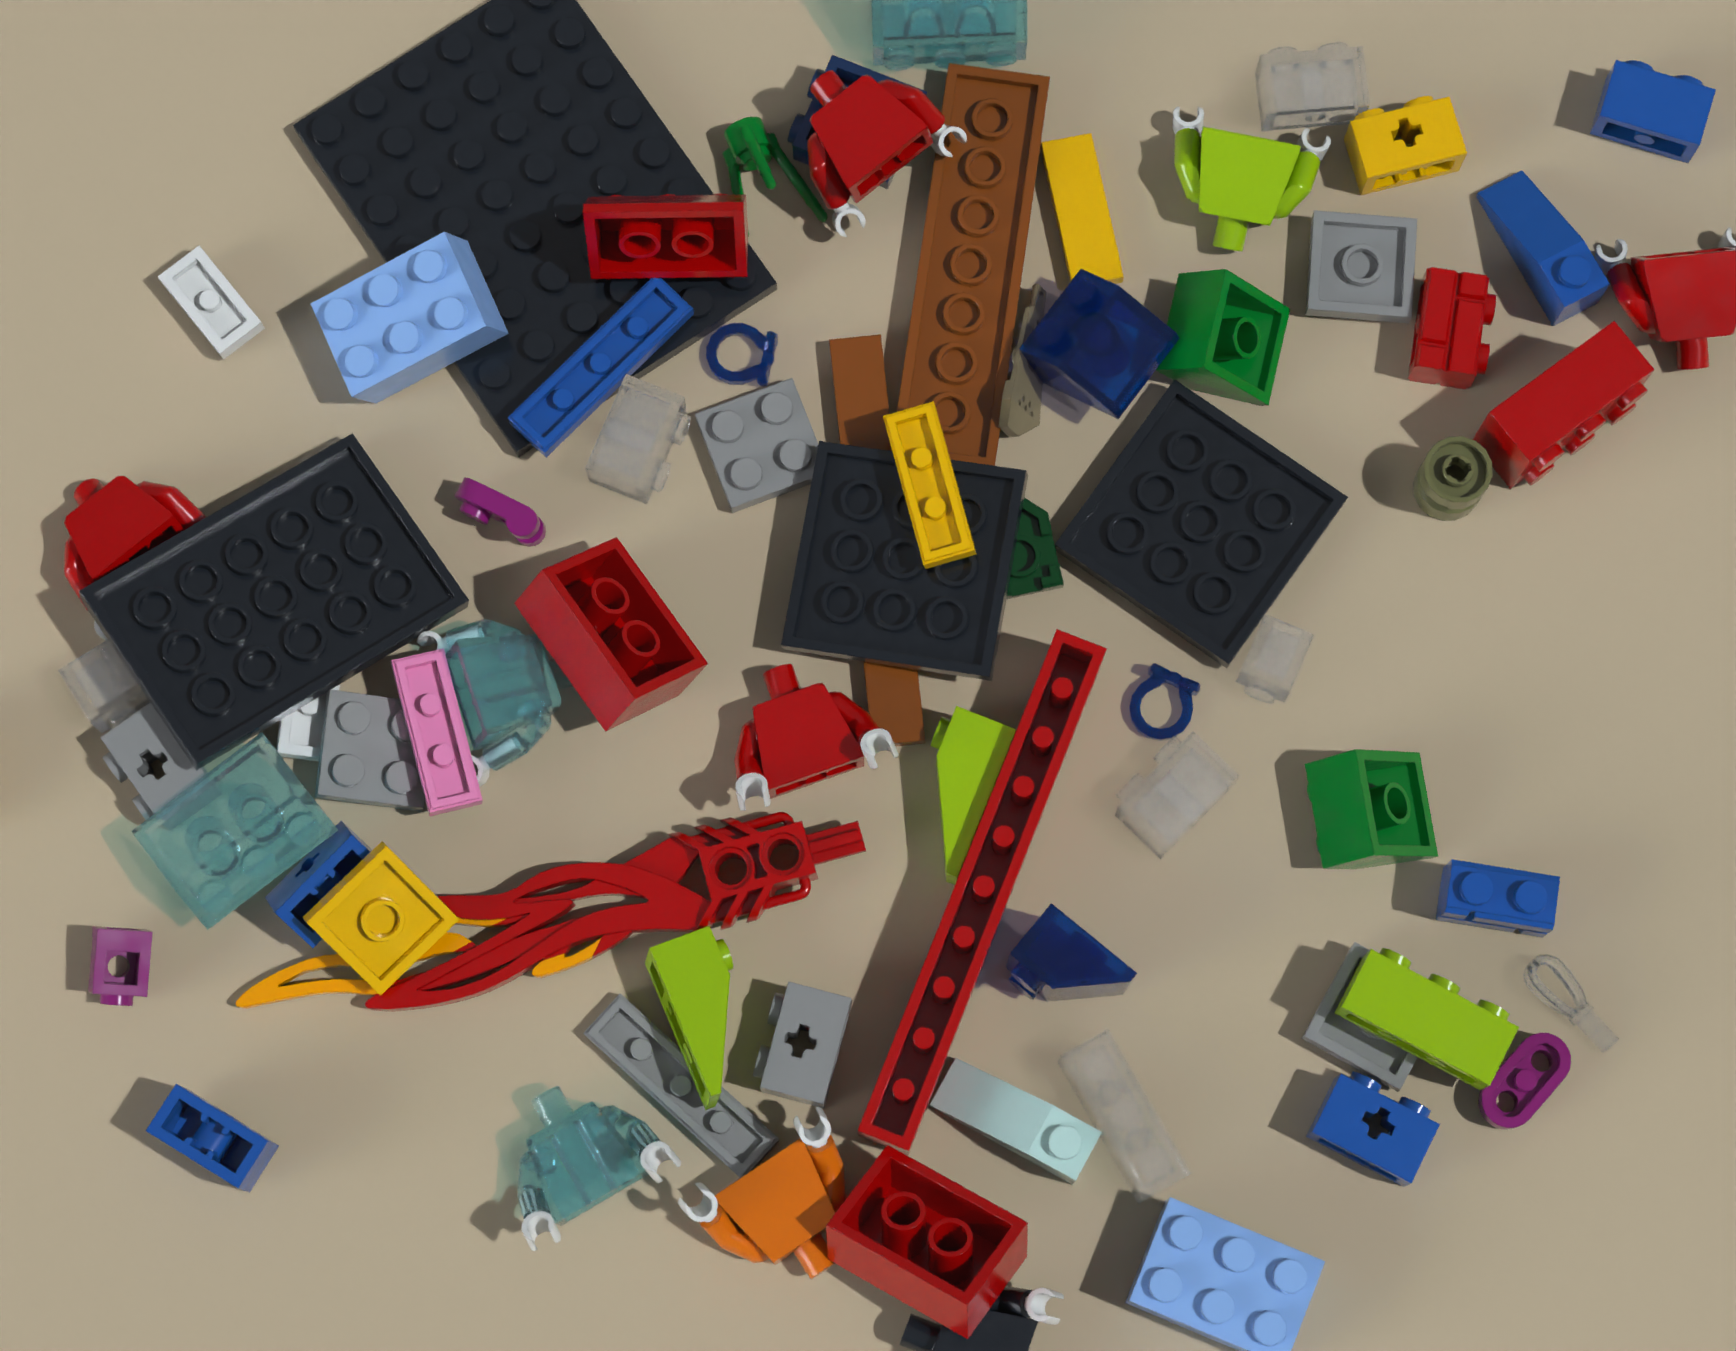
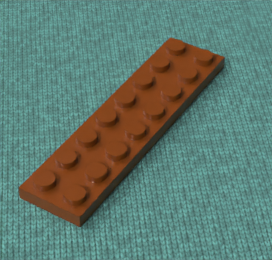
M953 63L948 64L941 113L945 116L944 124L964 130L967 135L966 143H961L952 132H949L945 136L943 143L946 150L951 152L953 157L941 156L935 152L897 412L934 401L950 459L995 466L1000 434L998 426L1005 381L1008 378L1050 76Z

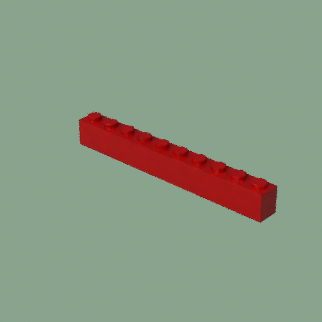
M1056 630L857 1130L858 1136L885 1147L889 1145L905 1155H909L1102 666L1107 648L1061 630Z

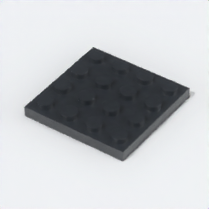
M1174 379L1057 540L1055 550L1216 662L1228 668L1345 504L1348 497Z
M819 441L781 646L785 650L992 681L1028 480L1027 471L951 460L977 554L925 569L893 452Z

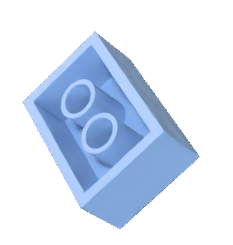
M447 232L438 234L310 303L351 397L375 404L509 334L468 241Z
M1169 1197L1163 1204L1125 1303L1238 1351H1291L1325 1261Z

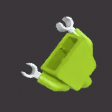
M1180 107L1174 108L1173 132L1175 133L1174 167L1186 198L1198 204L1199 212L1218 216L1212 246L1243 252L1249 222L1270 226L1273 219L1287 217L1311 192L1320 162L1331 144V138L1326 135L1321 147L1311 146L1306 139L1309 128L1303 130L1297 144H1291L1203 126L1204 111L1201 107H1198L1197 119L1192 122L1181 120L1179 117Z

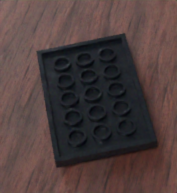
M353 433L79 590L81 601L196 771L413 641L420 633L431 630L466 609L469 604V599Z

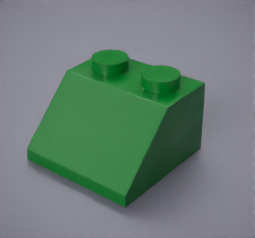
M1227 269L1179 273L1156 371L1173 381L1174 379L1190 390L1259 406H1267L1271 397L1290 308Z
M1354 749L1305 764L1308 780L1307 793L1312 803L1317 832L1316 845L1321 855L1323 869H1362L1438 857L1419 752Z

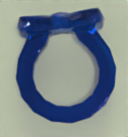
M731 323L720 327L711 336L706 347V359L711 372L719 380L730 385H743L757 380V384L761 387L767 386L771 366L775 361L774 353L778 344V335L773 331H767L765 337L756 328L745 323ZM733 335H743L750 338L757 348L763 352L759 365L736 372L725 369L719 363L717 350L726 338Z
M1153 663L1148 668V675L1150 677L1141 683L1132 694L1129 706L1130 717L1137 731L1145 737L1158 741L1169 740L1183 733L1189 725L1193 712L1192 695L1196 696L1200 692L1201 685L1194 680L1182 677L1177 672H1171ZM1163 683H1167L1179 690L1182 713L1176 724L1169 728L1159 729L1145 722L1141 715L1140 705L1147 693L1159 688Z

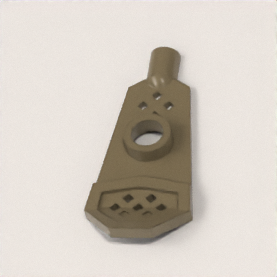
M1038 283L1032 286L1030 306L1026 307L1024 311L1018 344L1014 346L1012 351L1013 369L1011 379L1005 381L1001 400L998 427L1009 437H1019L1040 425L1047 323L1044 316L1047 292Z

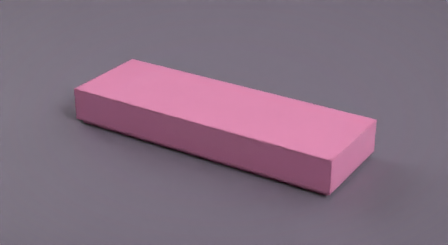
M444 648L391 660L429 817L481 805L483 800Z

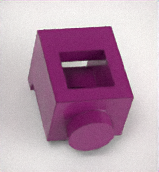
M93 926L88 991L92 994H100V1004L133 1006V996L147 997L152 931L147 929ZM115 956H123L128 963L126 972L120 976H113L108 970V963Z

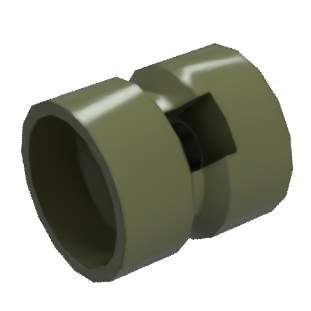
M1464 436L1448 437L1438 441L1428 451L1413 482L1414 497L1419 507L1430 517L1441 521H1455L1467 516L1480 501L1489 487L1493 476L1492 461L1486 449L1477 441Z

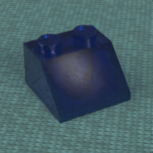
M1080 269L1019 349L1044 384L1119 419L1180 338L1174 330L1119 285Z
M1052 903L1010 952L1006 968L1011 974L1008 980L1016 989L1031 1000L1040 995L1047 1002L1123 995L1137 975V972Z

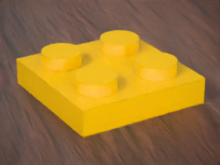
M383 841L303 916L306 923L380 996L459 921V918Z

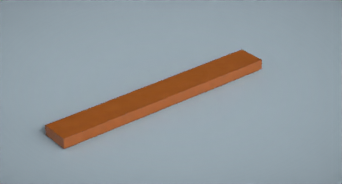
M881 334L829 339L840 444L891 451L883 416L890 413ZM863 661L868 712L878 727L890 733L895 747L925 744L918 670Z

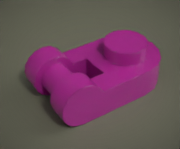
M464 477L455 494V497L463 502L459 509L461 513L485 525L488 524L490 518L507 525L509 531L524 546H536L543 541L546 527L533 509L482 483Z

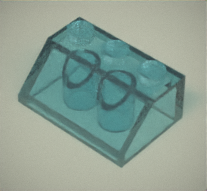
M871 0L873 66L884 65L889 70H906L912 68L914 64L935 63L940 68H948L949 63L964 65L966 62L986 61L987 64L992 66H1008L1017 60L1026 59L1027 0Z
M261 732L133 829L132 833L176 893L205 928L209 930L337 832L338 829L279 752Z

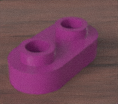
M1536 1033L1524 1039L1501 1064L1491 1085L1480 1091L1478 1105L1483 1118L1490 1125L1504 1130L1514 1129L1525 1124L1568 1075L1571 1067V1054L1567 1045L1559 1037L1550 1033ZM1535 1052L1543 1053L1548 1058L1549 1066L1545 1072L1537 1071L1532 1066L1531 1058ZM1499 1093H1508L1512 1096L1514 1108L1511 1112H1503L1498 1108L1496 1099Z

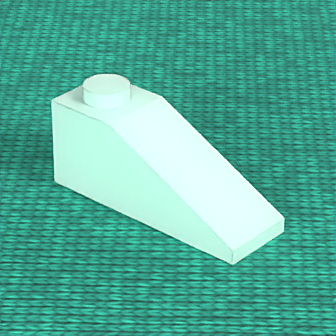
M958 1058L954 1059L929 1105L1071 1185L1077 1180L1102 1133L1056 1106Z

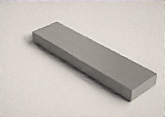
M621 993L584 1032L588 1039L738 1177L741 1178L752 1171L780 1141L775 1134L723 1087L721 1088V1094L716 1106L705 1110L680 1048Z

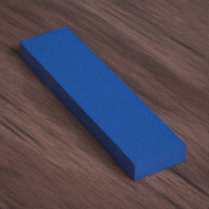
M651 278L508 417L509 423L547 458L694 315L693 308L663 279Z

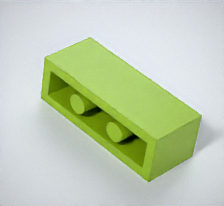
M1382 948L1380 953L1372 949L1363 956L1335 1014L1480 1091L1490 1086L1519 1029L1518 1026L1507 1021L1509 1013L1486 1000H1479L1476 1005L1459 996L1460 987L1442 976L1430 974L1427 979L1410 970L1411 961L1395 951L1387 948Z

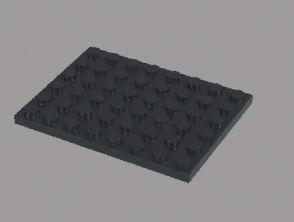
M490 0L293 125L297 135L385 263L442 232H447L468 241L509 334L454 362V364L518 457L534 448V446L509 423L508 417L651 279H591L583 218L584 202L588 197L611 195H714L577 0ZM749 243L748 277L661 278L693 308L694 315L606 400L777 290V282Z

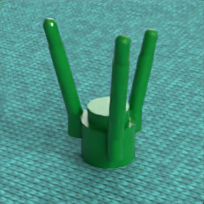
M746 117L734 122L725 130L724 136L729 148L722 153V156L728 167L732 195H744L739 168L741 165L746 171L758 169L766 187L770 190L774 189L776 182L768 165L773 156L818 220L825 222L828 219V215L818 199L781 149L775 133L766 132L761 118Z

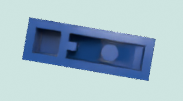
M1523 170L1477 193L1478 201L1552 326L1598 304L1610 283L1583 238Z

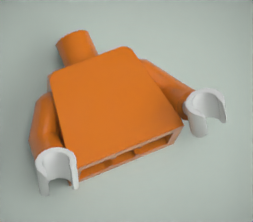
M815 1107L820 1120L814 1128H804L798 1115L795 1116L793 1122L800 1139L716 1195L703 1183H695L703 1192L701 1203L695 1207H689L680 1198L678 1200L680 1208L693 1221L699 1222L702 1228L722 1249L753 1263H760L770 1259L776 1265L794 1253L810 1279L815 1278L833 1266L835 1263L828 1260L827 1243L821 1234L826 1231V1224L845 1201V1168L835 1142L830 1135L831 1126L829 1120L820 1107Z

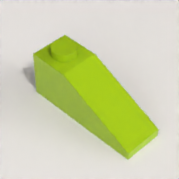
M956 706L951 720L941 717L930 745L938 749L936 772L946 882L954 885L1016 733V729Z
M710 926L650 947L645 960L646 968L705 1110L715 1107L721 1094L730 983L729 970L733 969L732 957L723 939L716 941Z

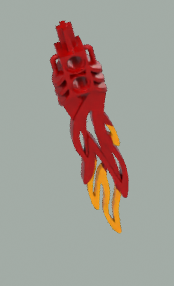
M777 812L744 822L729 817L719 820L726 825V827L719 829L703 824L693 827L700 832L697 835L688 836L681 832L667 834L670 838L624 864L602 862L567 864L540 872L518 887L500 894L438 896L459 918V921L456 923L457 925L475 927L512 926L478 946L460 934L446 932L416 962L445 954L462 953L461 955L426 972L396 980L381 996L365 980L330 979L282 986L309 972L342 966L351 967L339 954H331L301 961L272 974L249 988L238 998L235 1004L242 1009H248L314 995L359 994L373 996L365 1002V1006L373 1011L395 1012L448 1005L491 992L515 980L533 969L532 975L536 978H544L569 970L611 950L633 933H691L707 926L711 928L713 924L722 921L720 930L732 927L740 916L747 914L749 916L746 923L756 921L766 909L806 898L811 891L810 881L818 880L815 865L866 852L858 821L806 835L803 822L794 823L793 818L785 812ZM781 822L784 824V826L763 832L755 830ZM785 844L794 846L799 851V859L794 867L788 870H778L770 865V856L776 847ZM699 856L711 901L679 884ZM735 858L742 860L747 864V873L741 882L728 885L719 880L718 871L725 861ZM576 882H590L567 892L530 897L555 887ZM799 884L801 886L798 890L774 896L777 890ZM599 896H630L648 900L645 903L611 907L541 929L570 912L576 906L573 901ZM599 939L580 952L566 957L572 947ZM505 966L499 971L478 981L453 989L432 991L435 989H439L442 987H446L449 985H453L456 983L472 979L474 977L483 975L485 973Z

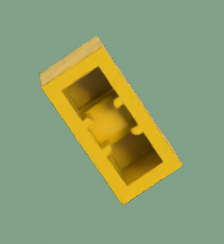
M1432 96L1418 97L1405 103L1403 108L1384 112L1382 108L1366 110L1356 115L1354 120L1350 121L1344 137V143L1360 195L1458 172L1467 155L1450 96L1433 100ZM1401 136L1402 140H1395V137ZM1405 143H1412V146L1406 147Z

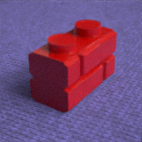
M1436 267L1427 268L1420 285L1408 379L1410 381L1433 385L1440 384L1445 387L1465 390L1471 387L1477 374H1485L1490 344L1481 343L1483 325L1491 326L1496 307V295L1487 294L1489 277L1487 275L1468 272L1457 273L1455 270Z

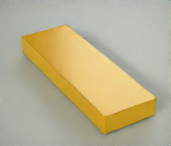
M1088 133L1041 142L1040 150L1072 292L1123 283V271L1092 134Z
M934 401L883 416L925 569L976 555V549Z

